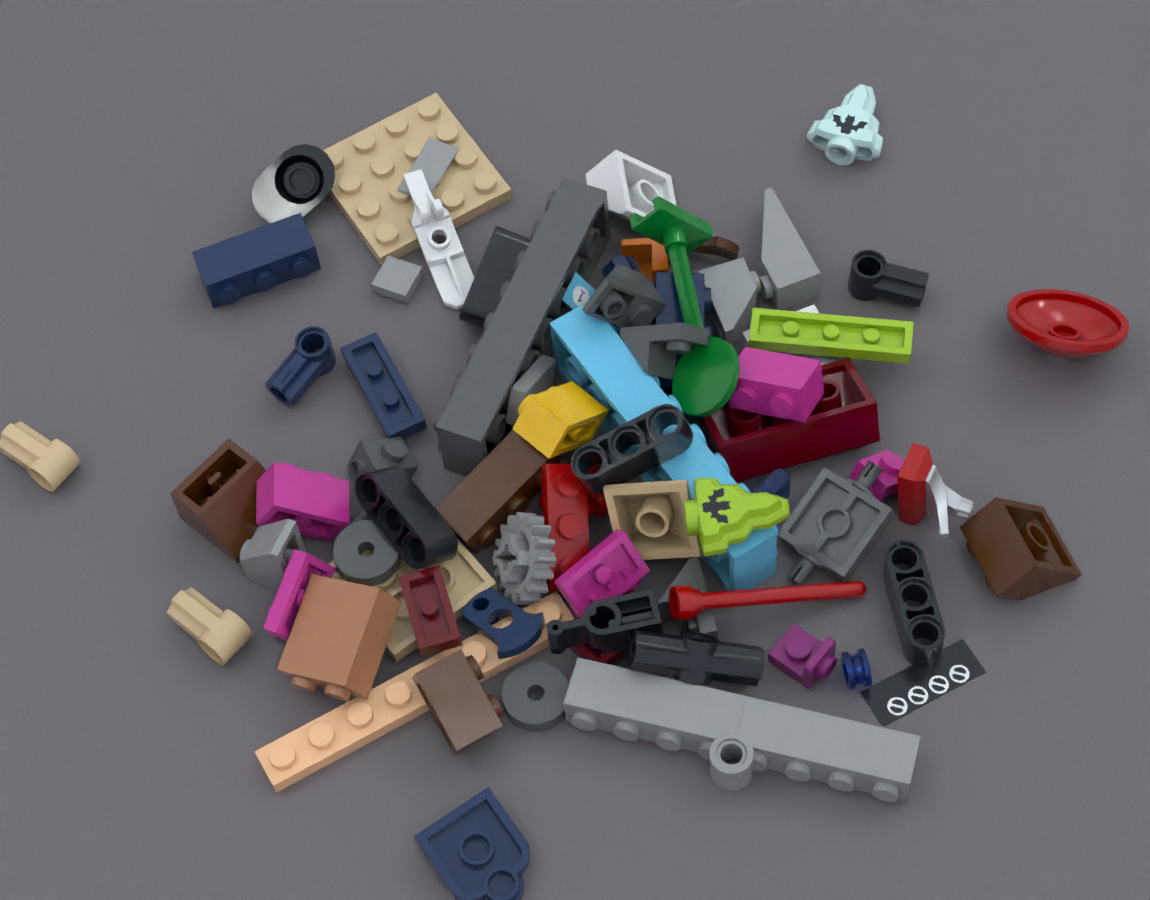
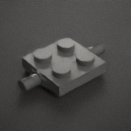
M868 461L856 480L840 477L825 467L822 469L777 535L780 540L796 549L801 556L790 574L787 575L791 581L797 585H803L815 567L829 570L846 582L850 579L895 515L891 507L877 500L869 490L883 472L881 467L877 464L874 465L872 461Z

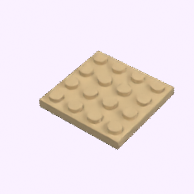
M437 93L323 150L330 157L335 170V180L329 194L381 266L388 255L400 258L420 247L411 224L415 209L410 194L397 189L404 179L403 175L408 173L429 138L459 147L458 152L431 193L434 200L440 199L442 206L448 210L454 228L512 199V190ZM440 234L434 235V236L432 237V240H434V239H436V238H438V237H440V236H442V235H440Z

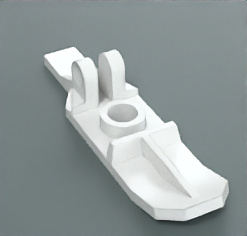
M422 169L404 174L405 183L415 206L411 224L435 286L445 306L456 310L461 309L474 276L450 214L442 206L440 199L434 200ZM440 234L445 237L446 241L442 244H437L432 240V237Z

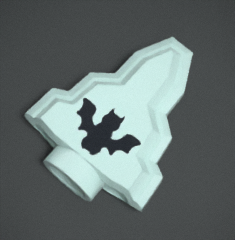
M859 84L845 95L841 106L829 109L823 120H816L811 126L807 139L817 149L825 151L826 157L833 163L850 165L854 159L871 161L873 158L880 156L883 137L878 134L879 121L873 115L876 108L873 88Z

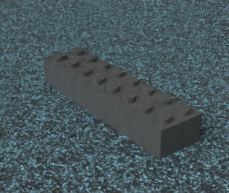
M563 178L557 191L550 193L546 203V213L542 221L535 222L527 250H522L519 253L515 263V273L511 281H506L503 284L499 295V304L495 312H490L486 317L482 338L478 344L474 343L469 350L467 367L463 375H457L453 381L450 392L451 398L446 408L441 407L436 414L434 430L437 431L438 451L441 452L445 470L467 477L509 434L511 425L506 423L511 387L541 355L552 357L553 348L549 323L573 310L562 298L575 272L588 283L610 239L606 190Z

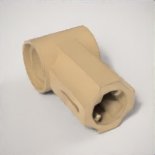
M21 421L16 424L10 423L1 432L0 451L27 469L29 475L49 492H54L81 464L78 455L59 439H54L51 442Z
M192 587L187 590H180L172 598L171 605L167 610L169 619L194 637L201 649L222 666L253 636L251 628L241 617L229 609L223 612Z

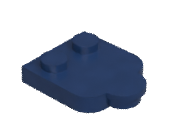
M489 787L414 836L415 842L456 900H521L524 893V881L521 875L529 866L530 848L526 839Z

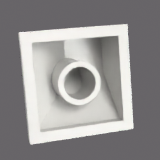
M618 150L613 151L585 174L587 185L607 191L608 212L630 221L629 217L634 213L645 217L654 210L652 200L657 196L676 205L671 175Z

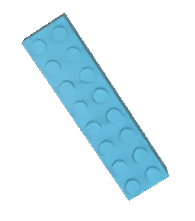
M586 303L549 323L553 357L557 359L556 370L566 383L573 381L609 410L600 425L605 433L663 404H671L677 407L683 414L677 399L673 395L667 396L660 388L658 377L649 375L643 370L625 342L615 332V325L584 313L582 308ZM694 423L692 425L689 424L693 432V440L686 451L639 476L643 482L687 480L692 500H695L694 478H717L721 484H737L730 475V469L725 459L719 453L713 454L706 445L704 434ZM677 425L668 426L662 435L671 434L675 431ZM640 444L630 446L626 450L625 455L633 454L637 451ZM743 483L738 484L747 493H750L749 489ZM774 525L767 529L753 530L746 541L729 545L726 553L704 557L702 553L701 557L727 591L752 589L776 574L778 528Z

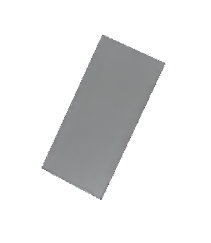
M429 138L408 173L422 169L429 190L432 193L458 152L459 147ZM403 179L397 190L410 194Z

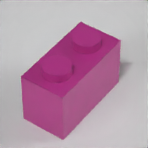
M745 347L738 356L740 373L736 388L728 400L729 408L805 423L824 394L821 360Z
M274 462L256 482V524L266 525L291 519L297 522L301 535L331 542L350 524L349 481L333 477L325 472L316 473L296 468V466L290 463Z

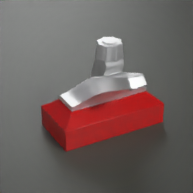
M912 443L897 476L899 521L916 525L926 514L929 516L935 514L941 541L949 539L948 513L955 517L970 519L974 512L975 503L961 497L944 484L936 465L932 462L929 447Z

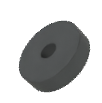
M362 520L350 524L339 533L333 545V558L339 574L348 582L367 586L381 584L394 575L401 562V556L373 520ZM365 550L374 551L370 556H361V553Z
M538 661L522 664L511 671L506 677L501 691L504 711L509 720L521 729L536 732L548 730L558 725L565 718L563 702L569 686L566 676L554 665ZM535 692H540L544 695L540 700L536 701L529 698Z

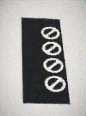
M961 639L944 648L940 660L935 665L928 668H919L911 665L860 693L884 727L985 674L986 671L966 642Z

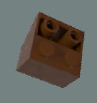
M228 439L170 494L180 518L238 563L243 544L246 540L252 539L258 526H262L256 524V482L266 470L258 460Z

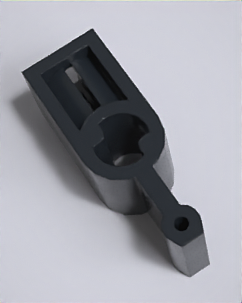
M653 589L598 600L591 603L585 609L583 618L564 622L552 620L546 624L550 651L553 654H562L568 648L586 644L594 652L609 654L628 650L630 638L634 630L663 633L662 621ZM602 625H607V626H609V627L606 628V629H599V628H598L599 626H602Z

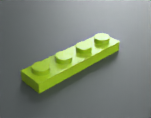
M753 308L748 347L772 352L838 358L849 357V359L910 364L914 322Z

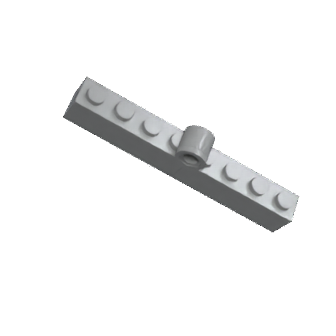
M577 657L563 702L566 722H570L580 730L594 731L595 729L613 732L616 737L626 741L642 739L655 742L660 748L669 751L685 749L698 752L701 757L709 760L710 777L713 783L725 791L741 790L752 780L753 771L770 769L782 772L788 778L796 781L805 782L812 779L828 783L831 788L838 791L850 792L855 789L871 793L873 797L881 801L896 802L901 800L907 802L921 736L701 685L689 684L675 679ZM728 760H735L738 763L727 764L725 762Z

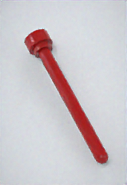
M861 581L701 593L698 588L693 589L691 585H679L670 588L668 603L673 620H690L706 609L859 598L866 593V586Z

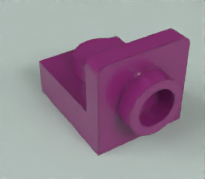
M793 624L768 653V662L810 690L818 679L824 681L834 670L838 661L835 658L836 641L828 637L822 643L796 624Z

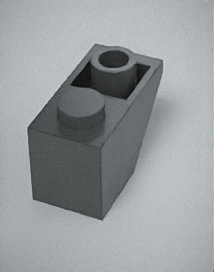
M617 264L582 310L587 315L621 327L650 325L666 303L646 274Z

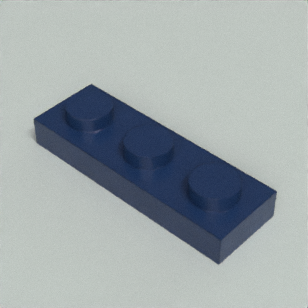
M376 332L340 348L347 366L387 438L402 437L404 439L427 428L425 418Z

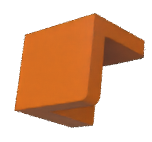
M650 238L622 239L620 241L621 255L633 256L641 272L647 275L652 284L654 283L656 272H669L668 254L665 253L663 245Z

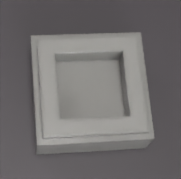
M388 255L371 284L372 291L407 304L424 275L423 267Z

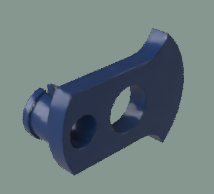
M493 588L475 595L466 604L461 613L464 622L498 646L497 654L499 659L512 657L529 649L541 636L545 622L543 612L537 614L527 613ZM508 615L513 618V621L507 627L494 628L491 626L499 622V616Z

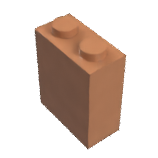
M311 574L277 670L292 678L291 686L306 692L315 693L316 687L325 689L324 693L326 695L343 701H349L350 695L368 699L401 602L377 587Z

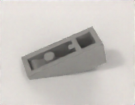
M771 187L765 189L761 277H759L762 297L765 300L770 298L776 310H783L820 296L821 273Z

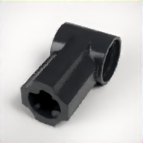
M863 250L855 254L852 259L848 290L854 298L862 301H870L877 297H882L920 307L929 273L888 263L881 253L874 250Z

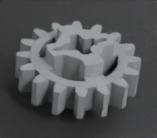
M516 512V515L508 516V525L501 524L502 538L495 539V544L499 549L494 550L493 564L497 565L498 568L493 574L494 577H500L497 588L499 592H504L505 598L514 604L532 605V602L541 601V593H548L549 591L546 581L547 579L554 578L550 567H554L556 557L555 552H551V549L556 543L555 540L548 538L551 526L544 525L543 516H536V513Z

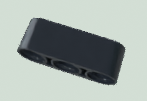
M499 226L495 227L459 316L460 320L480 328L484 327L487 315L490 312H495L499 304L501 288L506 281H511L515 273L517 257L522 250H527L530 238Z
M663 404L578 448L571 458V469L587 491L593 494H604L603 488L605 485L624 484L682 454L690 447L693 440V432L677 407L671 404ZM677 425L674 432L662 435L668 426ZM640 444L637 451L633 454L625 455L626 450L630 446ZM596 464H602L599 471L595 474L587 475L591 467Z
M391 466L360 474L356 478L355 495L359 504L411 568L416 570L452 560L456 556L458 542L455 533L401 467Z
M899 540L893 542L887 548L883 580L906 660L911 665L919 668H928L940 660L945 639V627L923 551L915 542ZM906 564L909 565L911 568L908 570H902L897 568L895 565ZM915 600L920 602L922 606L911 607L905 602ZM927 638L933 644L922 645L916 642L915 639Z

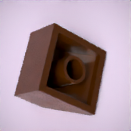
M995 497L960 526L967 540L966 547L968 551L978 560L986 575L985 582L987 586L998 597L1023 600L1074 581L1082 575L1042 506Z

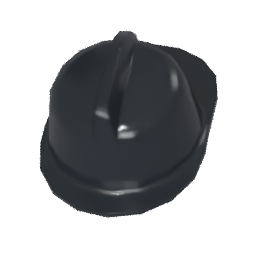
M302 144L286 150L263 170L254 182L251 195L253 206L259 216L269 223L301 213L302 217H304L333 188L335 180L333 162L328 154L317 146Z

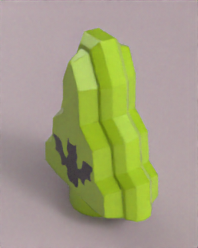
M694 478L695 500L683 501L687 536H699L704 557L726 553L729 545L746 541L753 530L771 528L790 517L788 499L767 492L747 493L738 484H721L717 478Z

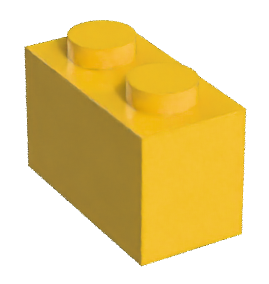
M571 381L557 387L552 386L548 390L535 395H528L518 407L517 413L519 417L512 429L548 459H551L592 441L609 410Z

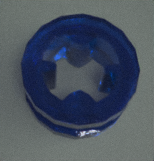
M864 648L857 649L855 655H850L848 651L842 652L841 663L848 689H856V685L859 683L865 687L872 686L870 665Z

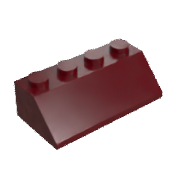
M849 357L821 365L824 394L805 423L729 408V402L716 413L706 417H699L708 448L713 454L719 453L725 459L730 469V475L735 482H742L766 473L781 471L791 466L819 460L826 456L858 449L880 441L877 402Z

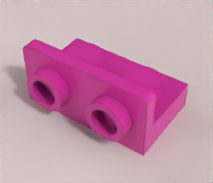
M616 529L557 578L554 583L570 605L568 609L574 618L578 619L583 618L585 609L591 603L625 595L631 589L635 590L641 582L640 579L650 572V569L625 531Z
M294 549L290 562L284 571V577L274 602L269 609L263 629L269 631L270 635L287 641L311 574L332 578L335 567L307 552Z

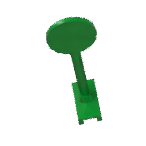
M657 196L652 200L654 205L652 212L645 217L637 213L629 217L632 230L664 246L665 253L670 257L683 321L686 324L704 328L687 255L714 237L711 224ZM708 337V346L691 347V353L682 355L673 375L672 395L679 402L683 412L694 417H706L716 413L728 402L736 388L740 373L739 357L734 347L719 337Z

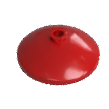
M1039 289L1020 293L1010 300L1006 313L1008 322L1018 335L1035 347L1061 358H1080L1109 352L1125 342L1129 331V323L1126 317L1115 307L1097 298L1065 290Z

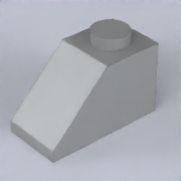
M744 257L699 270V274H704V288H711V308L708 314L717 336L732 343L734 349L742 336V332L745 331L751 321L752 309L757 308V294L761 293L759 277L755 270L749 271Z
M285 519L258 526L252 539L245 541L240 552V563L248 581L278 591L284 577V571L290 562L294 549L306 552L296 521Z

